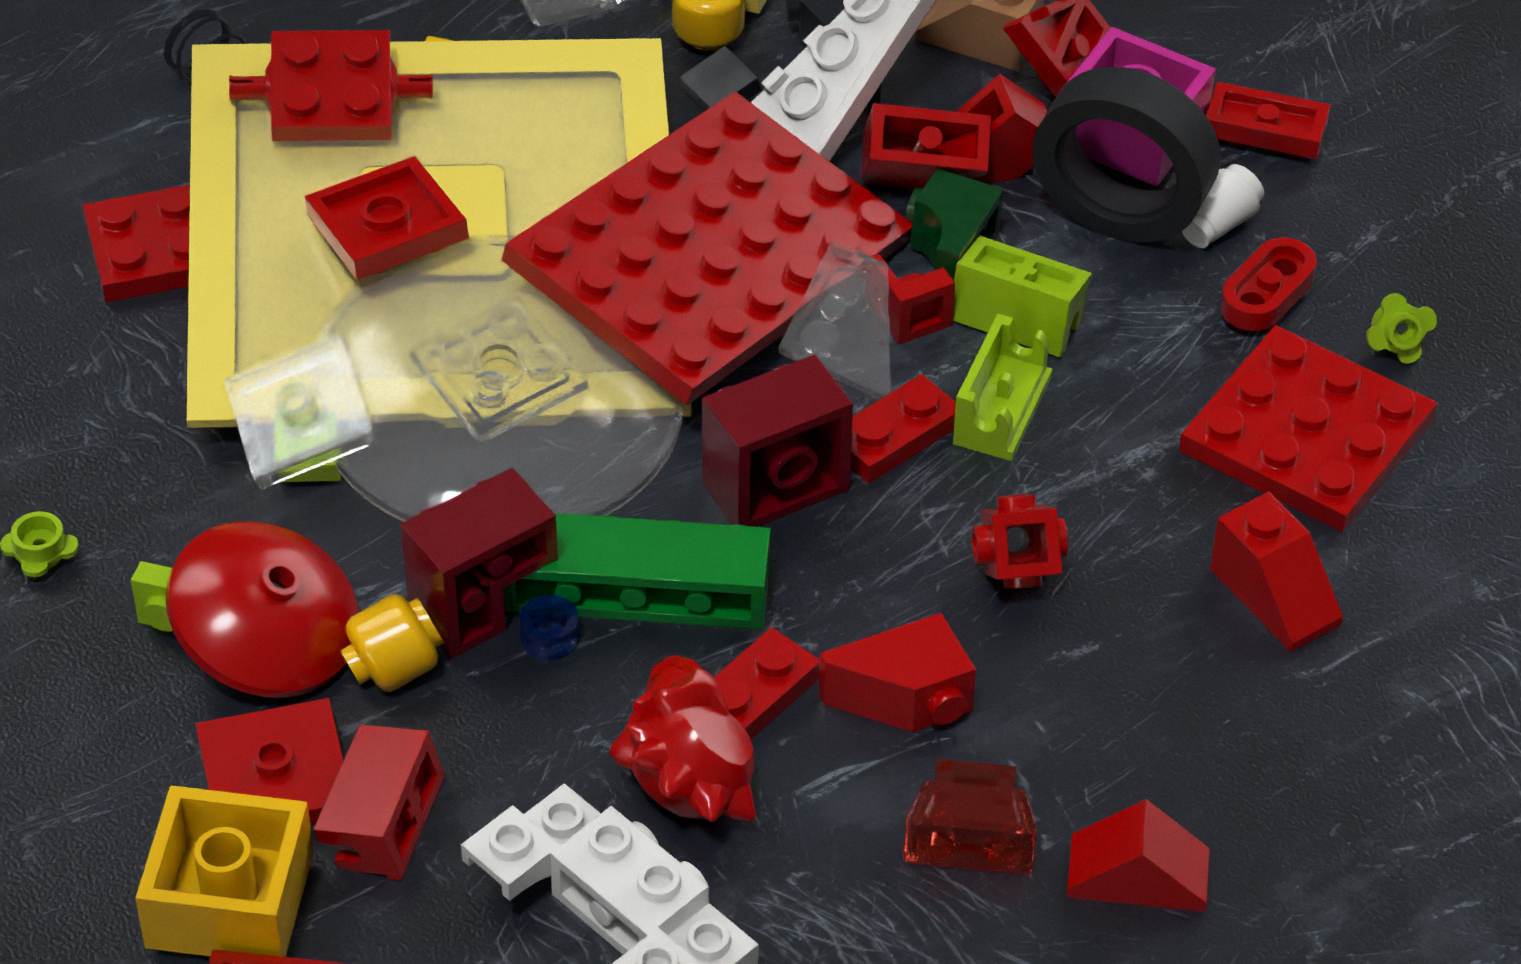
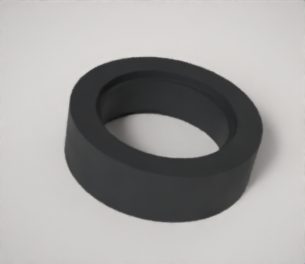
M1125 67L1095 68L1080 73L1068 81L1060 90L1038 126L1032 145L1033 162L1039 180L1052 200L1066 214L1099 234L1121 241L1138 243L1161 241L1183 231L1193 221L1218 176L1221 161L1220 146L1216 133L1206 115L1191 98L1174 85L1155 75ZM1102 119L1120 122L1141 131L1153 139L1170 158L1176 172V184L1163 190L1152 191L1129 187L1115 181L1100 171L1085 155L1078 142L1077 126L1089 120Z

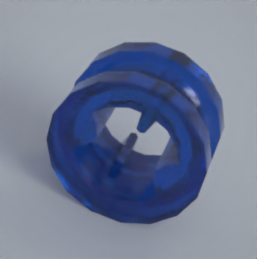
M553 594L540 595L529 600L522 607L519 616L521 626L520 637L522 646L528 654L537 659L547 661L558 660L570 655L577 647L579 641V617L577 608L570 600ZM552 623L559 624V625H561V627H560V626H557V625H552V626H551V624H552ZM538 628L548 630L547 632L538 630Z

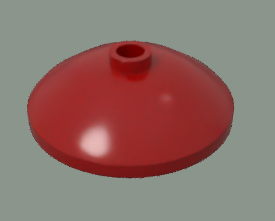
M255 521L225 523L208 529L196 536L182 550L171 569L166 586L165 601L167 615L172 630L182 648L207 674L238 691L269 698L304 695L329 683L341 672L347 663L340 650L351 644L346 634V624L351 617L359 613L354 590L345 573L329 554L308 538L292 530L274 524ZM273 583L278 584L283 589L276 587L275 585H273Z

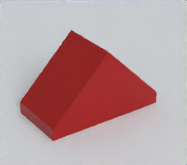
M1145 799L1072 833L1066 897L1205 912L1207 904L1209 847L1149 800Z

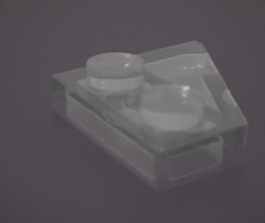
M832 239L781 341L779 353L795 361L816 354L834 379L879 400L891 392L888 265Z

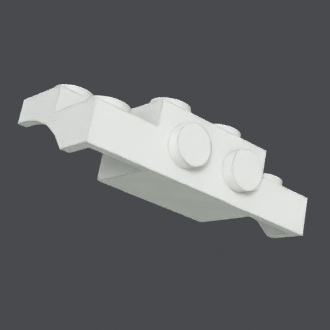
M565 783L525 814L512 805L461 844L462 861L468 866H471L473 863L479 865L502 885V895L509 901L536 882L551 876L552 895L623 954L612 964H758L759 944L709 903V886L695 866L686 861L680 863L659 846L653 833L642 823L637 821L630 822L612 806L602 813L598 812Z

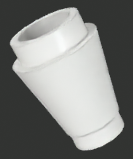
M1232 164L1227 169H1219L1218 176L1197 215L1181 231L1184 237L1194 246L1203 249L1211 242L1216 241L1257 214L1260 210V201L1264 198V189L1261 182L1250 170L1241 165Z

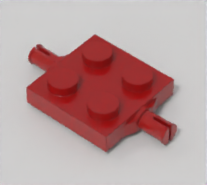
M390 30L271 31V60L265 70V76L229 75L230 101L266 100V106L271 114L272 142L392 140V114L397 106V98L433 99V74L397 75V69L391 59Z

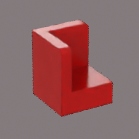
M880 254L867 257L865 299L898 345L952 326L955 282L944 267L923 275L912 273L897 278Z

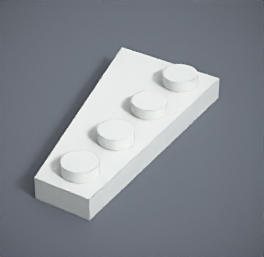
M844 0L845 9L829 25L822 27L819 24L803 40L808 46L784 70L778 66L762 82L766 88L751 103L830 161L935 0Z

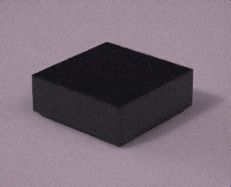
M726 46L679 77L683 90L704 111L735 91L746 100L761 91L758 77Z

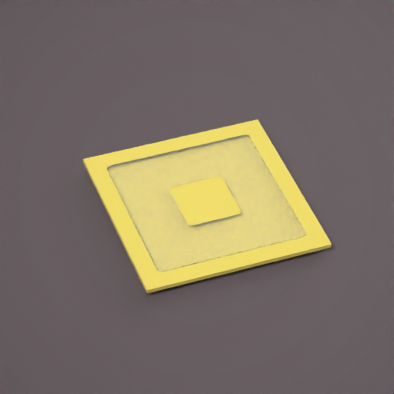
M661 38L390 42L391 59L397 69V75L433 74V99L397 98V106L392 114V140L272 141L271 114L266 106V100L230 101L229 75L265 76V70L271 60V44L192 45L187 428L276 426V417L340 415V425L691 416V403L685 405L501 261L506 242L669 135ZM416 156L467 219L469 239L445 247L439 252L426 254L394 266L383 273L356 280L308 217L304 196Z

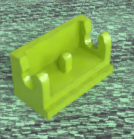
M979 236L956 265L953 321L988 333L997 313L1014 318L1016 327L1014 340L1016 343L1033 348L1031 345L1037 331L1041 330L1048 338V354L1061 357L1067 348L1070 329L1077 331L1079 328L1092 273Z
M997 313L956 396L953 444L1012 461L1052 378V368L1047 367L1049 342L1045 333L1038 330L1031 344L1033 348H1024L1014 340L1016 333L1014 318Z

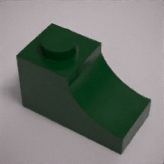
M937 168L923 189L917 187L910 197L906 210V220L912 223L910 248L925 254L933 264L934 270L944 267L954 281L958 261L979 236L992 240L997 239L1004 189Z

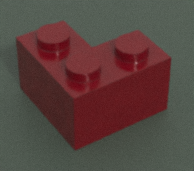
M513 467L488 480H482L474 484L470 489L432 508H426L418 512L414 517L400 523L408 602L416 598L419 599L444 641L439 647L449 659L506 631L503 588L558 560L556 515Z

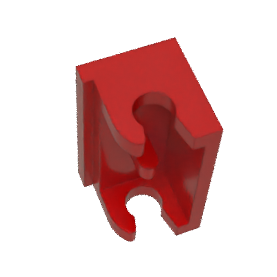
M359 725L313 829L318 842L333 846H349L357 851L339 850L334 859L336 866L356 872L387 875L390 880L401 881L445 777L429 731Z

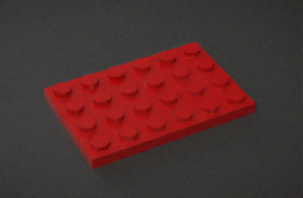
M735 91L506 242L501 261L685 405H689L865 275L867 257L880 254L883 260H885L907 244L911 237L912 223Z

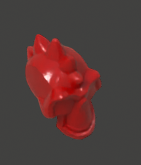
M677 655L662 659L653 666L646 691L633 702L632 708L634 711L630 715L623 732L611 744L609 754L620 768L633 771L639 784L650 797L679 817L694 820L706 819L711 822L716 821L721 815L739 821L755 819V805L750 785L755 757L754 748L748 733L737 719L729 713L722 692L712 675L702 669L695 660Z

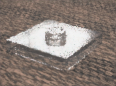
M341 332L224 378L253 480L260 490L379 442L348 344Z

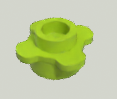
M1389 294L1382 300L1381 306L1376 310L1372 318L1371 327L1366 333V341L1376 351L1387 349L1396 353L1398 360L1406 364L1413 363L1422 355L1420 345L1426 333L1433 330L1437 324L1436 314L1427 306L1416 308L1408 304L1405 297L1401 294ZM1400 323H1405L1406 331L1398 334L1397 326Z
M42 511L31 512L18 518L12 525L11 532L6 534L0 543L2 553L5 556L15 557L21 563L22 572L29 577L45 575L48 569L54 567L60 559L72 558L79 550L77 538L73 535L64 534L60 519L51 513Z

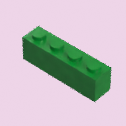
M554 513L557 524L558 560L503 588L505 612L763 630L770 573L771 528L737 524L723 525L677 520L664 521Z

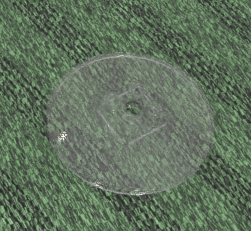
M516 235L469 236V239L445 247L442 250L394 266L383 273L365 277L345 295L331 313L320 333L310 367L311 409L318 437L326 454L329 455L335 464V468L351 487L371 504L402 522L414 517L418 512L426 508H432L470 489L474 484L482 480H488L512 467L553 513L608 516L627 504L655 478L668 460L678 440L686 405L502 262L501 258L506 242L516 237ZM501 359L509 361L515 368L510 372L501 374L495 371H487L483 366L489 361Z

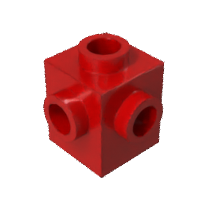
M1018 494L996 497L997 509L980 510L981 525L972 526L971 542L975 564H984L986 575L997 580L1003 579L1004 588L1016 589L1043 585L1042 575L1062 574L1061 557L1068 554V535L1064 518H1058L1057 508L1044 504L1036 505L1035 494ZM1013 527H1019L1024 533V544L1016 551H1009L1007 531Z

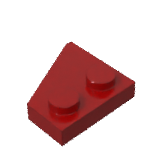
M1055 0L1006 23L1003 30L1036 71L1044 87L1057 97L1063 86L1110 29V26L1090 0Z

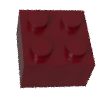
M816 354L791 364L781 365L773 371L734 386L724 387L713 394L702 397V485L731 525L759 527L850 490L853 403Z

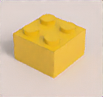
M170 785L135 898L144 947L146 949L211 956L212 949L286 957L314 854L308 802Z

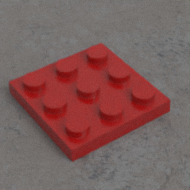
M1275 325L1181 433L1179 451L1264 494L1270 492L1278 501L1343 533L1434 421L1438 402Z

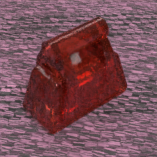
M937 759L935 781H925L922 784L906 815L903 859L907 863L1029 874L1033 870L1037 826L1026 792L1015 788L1017 766Z

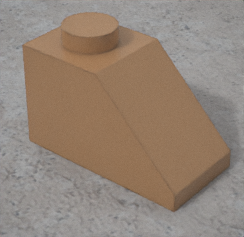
M936 0L917 28L915 40L1020 72L1027 60L1003 28L1006 23L1044 6V0Z

